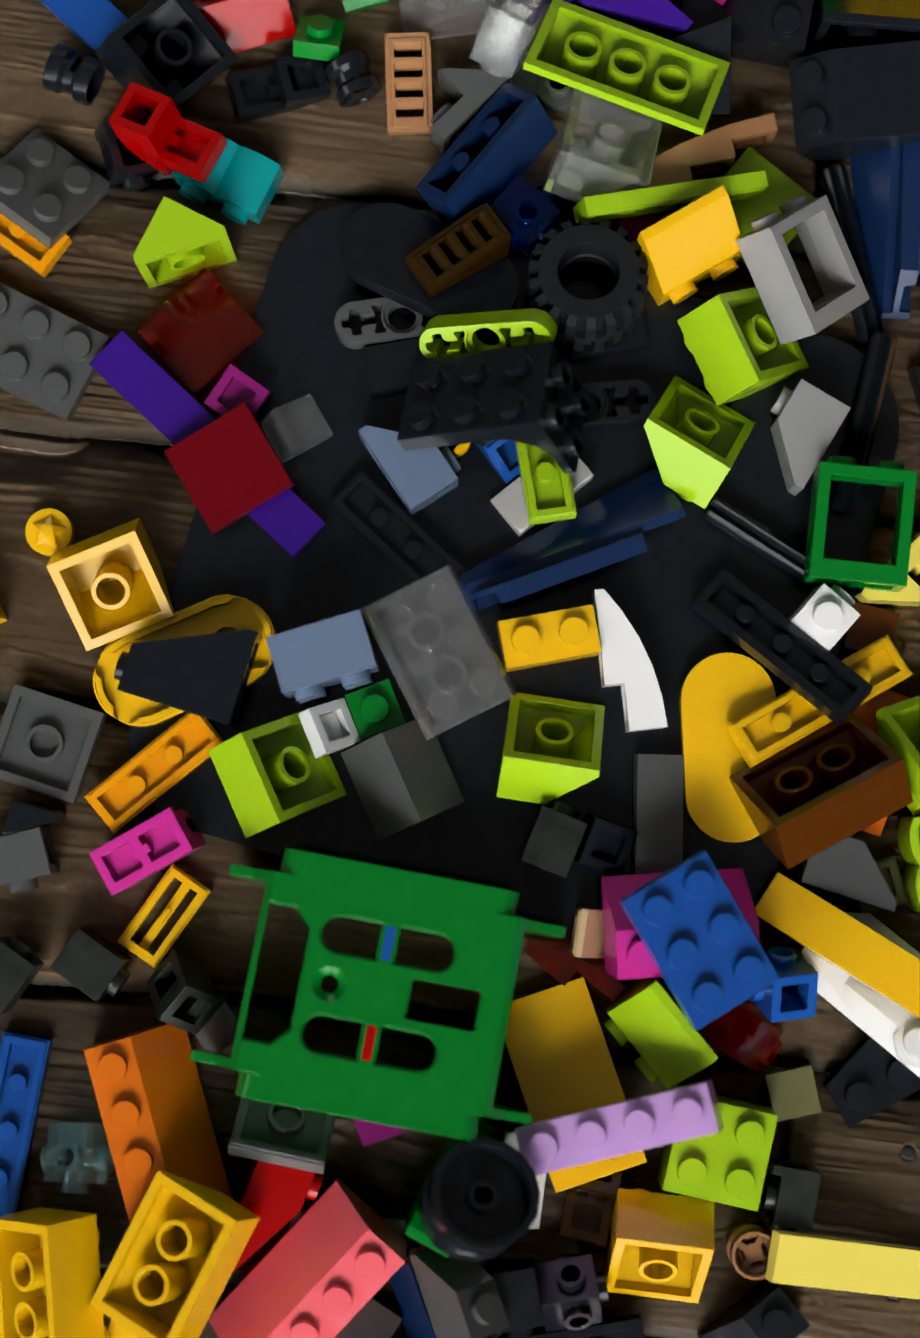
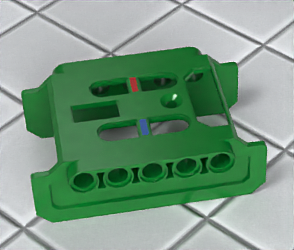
M285 848L280 872L229 864L228 874L233 878L266 884L232 1054L197 1048L191 1050L189 1060L238 1070L239 1076L235 1095L239 1097L469 1141L476 1139L480 1117L532 1125L533 1114L530 1111L493 1104L524 934L562 939L565 938L566 927L517 917L521 895L519 892ZM275 904L296 908L310 930L290 1029L271 1042L245 1038L243 1034L269 905ZM336 917L381 924L375 959L329 949L322 938L325 924ZM401 928L447 938L454 948L452 963L442 970H430L395 963ZM328 975L335 976L338 980V988L332 993L324 991L321 986L322 979ZM413 980L480 992L474 1030L467 1031L407 1019L406 1015ZM316 1016L361 1023L362 1030L356 1059L310 1049L303 1039L305 1024ZM382 1028L428 1037L436 1048V1056L433 1063L423 1070L376 1063Z

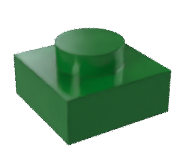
M300 14L293 39V57L331 62L340 57L345 39L346 20L333 19L323 14L311 16Z
M389 678L344 695L361 740L406 723Z

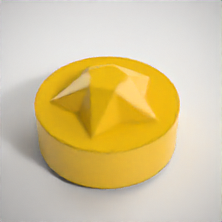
M45 508L38 510L29 518L25 527V536L32 549L44 556L51 557L54 552L73 544L75 529L72 521L64 513L57 509Z

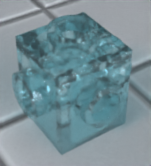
M49 1122L47 1143L41 1151V1168L45 1172L44 1182L61 1183L60 1193L90 1194L91 1184L108 1185V1174L113 1171L114 1163L103 1124Z

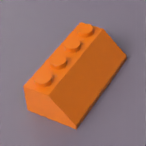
M167 1023L93 1043L83 1050L130 1224L158 1170L169 1172L217 1190L234 1200L196 1061L189 1060L191 1050H193L189 1032Z

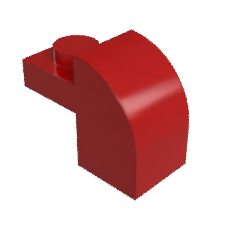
M132 81L108 120L119 140L133 154L169 176L174 170L205 183L227 146L223 134L182 118L171 97Z

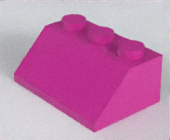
M743 868L717 869L760 943L759 920ZM664 872L601 876L605 972L617 980L662 977L621 907L619 900Z

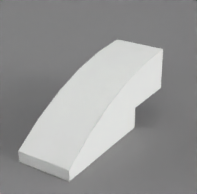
M595 589L591 594L602 650L598 655L601 687L620 686L625 732L668 727L663 697L657 677L638 634L623 611L605 589Z

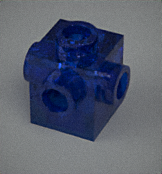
M519 175L513 179L490 206L511 235L509 251L514 254L522 249L526 254L530 255L537 243L543 244L544 235L551 229L557 234L560 233V228L557 225L559 224L561 210L557 207L559 205L557 199L544 187L538 185L534 188Z

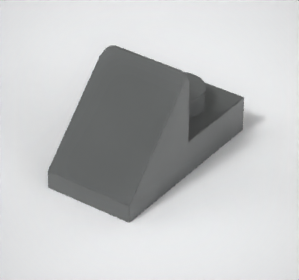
M439 69L438 85L455 104L447 102L431 119L433 124L430 127L431 143L444 154L504 82L510 84V75L503 69Z

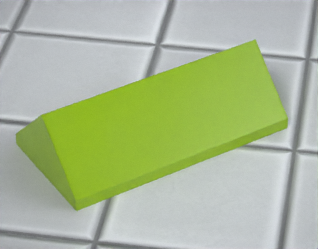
M552 0L524 61L523 69L703 136L730 62L569 2Z

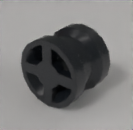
M364 50L346 53L333 60L325 69L328 80L337 86L336 98L341 107H352L364 103L377 95L382 89L378 77L372 75L369 70L371 61Z

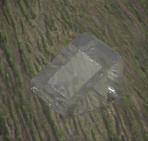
M311 394L274 408L262 421L265 432L283 462L298 456L333 435Z

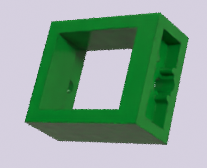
M847 456L827 457V462L820 461L813 471L803 582L899 592L905 588L908 578L917 471L904 470V464L895 461L875 462V467L856 465V459ZM831 480L899 487L891 565L823 558Z

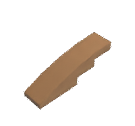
M770 113L731 123L704 133L703 136L699 135L684 141L639 165L600 194L693 181L695 178L726 173L731 169L736 159L735 152L744 151L749 146L754 149L772 144L778 131L775 114Z

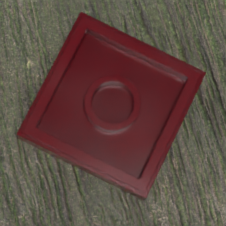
M245 402L164 451L213 534L218 533L295 486L294 481L258 420Z

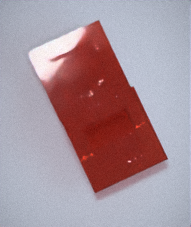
M533 944L526 950L530 958L564 986L577 971L613 1002L626 988L619 980L605 972L602 968L583 958L574 957L569 952Z

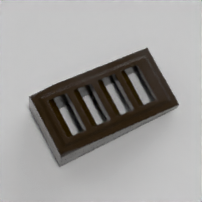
M484 203L404 257V263L431 298L509 255L511 235L491 207ZM467 240L474 251L469 253L461 242ZM449 249L458 262L453 265L444 251ZM433 258L443 273L436 276L426 261Z

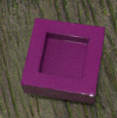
M230 364L204 403L219 414L224 415L245 402L249 405L253 414L256 415L272 391L235 365Z

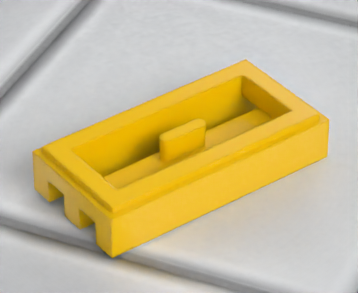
M173 863L117 942L157 969L213 890ZM176 878L181 881V886L140 944L132 940ZM192 889L197 893L153 955L148 951L149 947L187 893Z

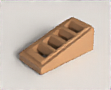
M429 32L384 34L387 134L388 136L431 134L430 127L433 125L431 123L433 118L431 34ZM395 55H422V57H395ZM395 71H422L423 77H395ZM396 91H423V97H396ZM424 109V117H396V110Z

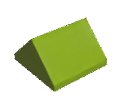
M165 196L133 254L135 264L150 289L238 261L225 226Z

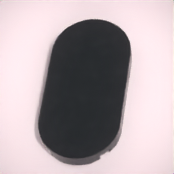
M389 202L372 204L353 214L343 229L341 254L350 276L363 287L426 317L433 318L439 315L514 310L518 299V273L507 256L430 298L404 263V257L443 231L448 225L412 208ZM467 240L461 242L469 253L474 251ZM449 249L444 251L453 265L458 262ZM433 258L426 261L436 276L443 273Z

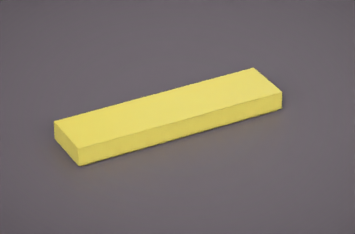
M773 1230L765 1279L777 1284L920 1300V1247Z

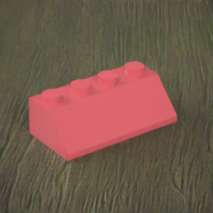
M336 1178L213 1310L208 1320L218 1338H334L405 1263L408 1241L340 1179Z

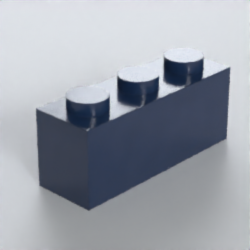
M504 82L419 182L416 188L437 218L447 225H451L484 203H487L493 210L557 135L558 131L537 96Z

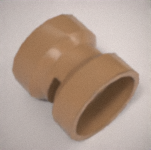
M742 1222L734 1226L727 1234L725 1241L726 1254L735 1270L742 1277L750 1280L765 1279L771 1236L766 1229L757 1223Z

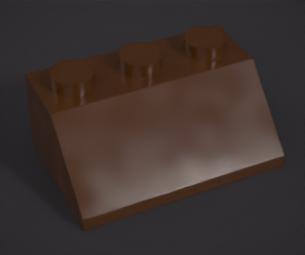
M854 713L840 727L832 722L751 769L748 766L729 777L734 790L762 840L787 869L913 803L903 758Z

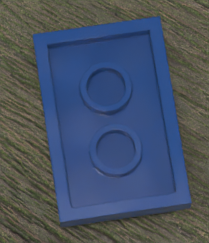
M700 850L619 900L621 907L694 1030H700L780 979L705 850Z

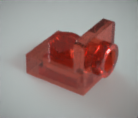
M739 1004L707 1024L701 1036L745 1066L760 1071L763 1065L769 1066L778 1055L782 1045L779 1038L783 1031Z

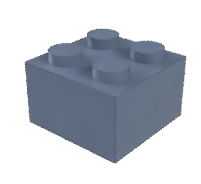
M360 609L266 637L282 694L289 699L295 697L296 702L299 701L300 704L326 697L325 688L341 683L345 690L373 683L371 674L380 672L366 622Z

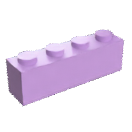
M710 1079L534 1121L532 1125L523 1124L515 1128L520 1152L531 1165L535 1174L540 1175L719 1133L724 1126L713 1083Z

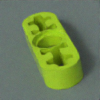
M536 308L439 315L431 318L426 324L419 339V347L422 354L428 359L533 343L554 342L557 334V324L546 311ZM527 327L533 328L536 335H542L541 338L534 339L531 332H525ZM487 328L494 331L498 335L500 343L496 345L482 343L476 336V330ZM462 331L465 332L464 337H460ZM436 334H441L444 341H451L450 345H444L442 339H434ZM511 337H515L514 342L510 341Z

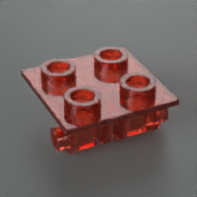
M205 268L197 272L195 277L179 291H176L169 300H166L159 309L143 320L142 324L135 329L194 394L200 391L265 333L220 285L221 283L209 269L206 270Z

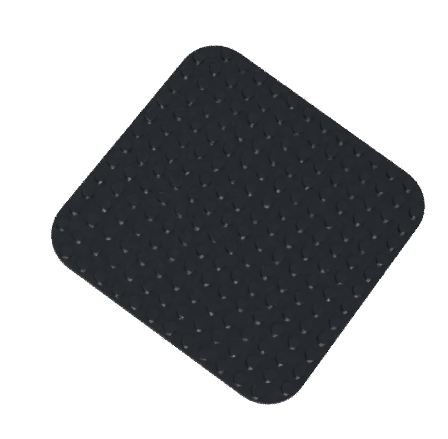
M349 203L327 208L299 224L279 247L271 264L239 367L240 370L272 391L255 417L295 483V486L290 488V490L311 508L327 526L294 559L248 515L218 533L213 534L196 507L169 596L174 613L217 595L229 594L247 598L266 612L276 634L360 609L364 616L380 672L371 674L373 683L351 690H345L341 683L325 688L326 697L300 704L299 701L296 702L295 697L289 699L282 694L272 661L269 669L259 680L246 686L234 726L208 719V721L221 737L227 741L244 731L340 698L345 699L344 695L389 678L406 723L425 715L428 716L465 802L378 840L340 754L349 749L346 748L329 754L346 791V796L249 838L244 836L211 757L153 805L161 812L172 806L174 810L185 809L190 815L186 819V823L191 830L283 857L285 848L519 892L521 895L517 917L566 927L565 938L560 940L571 943L576 908L582 906L602 909L601 876L615 874L579 863L574 859L567 877L564 878L520 860V855L540 806L551 809L555 800L580 810L581 812L577 820L584 823L587 822L591 813L633 828L634 754L682 755L679 694L682 683L697 663L718 653L742 654L753 659L765 669L773 683L776 697L792 689L692 608L693 600L724 568L788 619L814 589L704 519L703 513L705 509L693 502L680 498L673 491L683 506L686 517L642 532L649 551L518 599L492 605L464 633L329 504V501L362 468L407 511L361 441L358 432L365 425L399 432L407 391L372 397L363 349H350L344 346L337 338L334 319L341 306L353 301L384 296L357 283L348 273L341 254V236L347 221L357 211L372 204ZM510 243L509 255L507 257L515 266L519 277V294L514 310L530 309V304H527L529 261L532 260L533 250ZM589 271L573 273L561 281L562 287L569 294L584 300L602 298L613 290L611 284L604 277ZM647 289L642 310L648 338L647 347L569 361L572 373L579 383L628 379L642 380L653 389L656 398L655 406L675 375L713 397L705 388L703 375L693 354L684 343L683 333L677 320L707 301L690 296L676 305L670 299L658 306ZM398 308L389 316V323L398 330H407L416 321L415 314L407 308ZM381 311L374 312L376 322L361 323L359 316L350 317V325L343 328H351L353 335L362 334V326L376 323L377 333H382L384 331L381 322ZM423 315V327H425L429 321V317ZM819 333L797 340L809 368L743 399L724 404L756 424L730 471L712 497L721 496L805 551L813 473L803 490L796 496L787 492L770 429L778 415L770 410L783 388L787 387L793 390L801 379L851 407L820 461L827 462V457L843 456L866 360V355L855 347ZM887 384L868 464L871 467H875V462L894 461L898 445L899 415L889 384ZM629 391L626 400L612 401L614 392H605L609 402L606 413L607 417H614V406H629L631 414H637L640 406L646 404L645 399L637 398L636 391ZM589 394L590 412L585 418H592L600 411V403L592 394ZM645 422L632 426L583 429L584 452L579 458L588 466L594 476L591 481L574 493L576 511L651 469H658L644 429ZM475 442L471 443L469 450L464 455L458 458L454 455L461 467V470L455 473L458 477V486L412 516L468 570L555 523L536 524L521 537H518L490 500L519 478L520 474L506 484ZM456 444V445H448L447 447L450 449V451H451L452 454H453V450H454V449L456 448V446H458L459 444ZM831 480L823 558L865 562L886 486L864 484L857 512L853 515H845L831 509L836 481ZM839 586L854 599L857 588ZM595 589H605L623 611L638 634L653 665L663 697L668 727L625 732L620 686L601 687L598 656L505 672L497 631L498 621L591 605L592 592ZM414 615L423 620L430 631L431 641L429 649L417 661L410 663L400 662L392 658L386 651L383 642L384 630L388 623L397 616ZM843 636L829 651L836 657H838ZM511 692L604 705L599 778L546 804L496 797ZM186 713L153 726L136 727L130 725V758L139 753ZM370 738L361 740V742H359V743H357V744H355V745H358V744H360V743H362V742H364V741H366V740H368V739H370ZM683 797V861L700 850H705L716 869L743 868L755 907L775 876L779 859L767 847L760 835L748 841L729 843L715 840L705 834L688 815ZM632 849L622 874H632Z

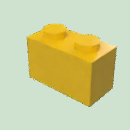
M593 604L507 619L497 623L505 672L598 656L602 652Z

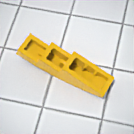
M777 872L755 906L757 916L828 963L837 966L873 991L882 994L920 1019V959Z

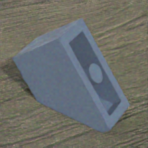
M368 425L358 430L361 441L411 516L458 486V477L455 473L461 470V467L447 446L441 449L431 447L405 451L397 441L399 433L397 431Z

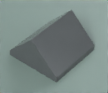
M427 715L384 731L340 753L378 840L465 802Z

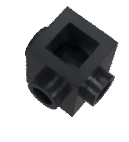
M591 1254L581 1256L564 1255L556 1260L534 1264L545 1332L561 1329L582 1330L591 1324L603 1322L600 1303L609 1302L607 1283L604 1272L595 1273Z

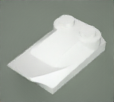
M845 912L920 959V953L869 912ZM804 947L801 952L803 958L818 972L817 993L920 1078V1019Z

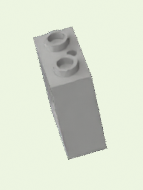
M805 194L788 200L778 206L781 212L780 215H778L776 210L750 222L753 231L736 240L781 345L817 334L870 299L827 195L807 201ZM794 227L824 294L823 297L813 303L809 299L782 234Z

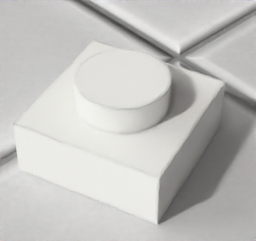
M344 698L308 708L298 714L315 758L349 748L361 742Z

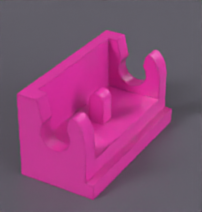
M173 806L169 807L89 853L111 895L131 888L207 845L200 832L195 831L193 833L189 829L186 819L190 815L185 809L174 810Z

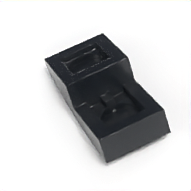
M293 55L275 57L273 64L270 66L228 72L225 78L237 123L289 112L325 100L331 96L322 60L293 57Z

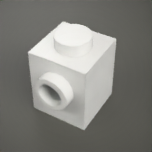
M823 583L809 594L789 617V620L830 651L861 614L853 608L855 601L846 591L837 585L829 588Z

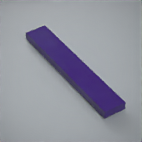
M122 330L89 363L102 378L173 445L216 420ZM290 489L247 514L294 559L327 526Z

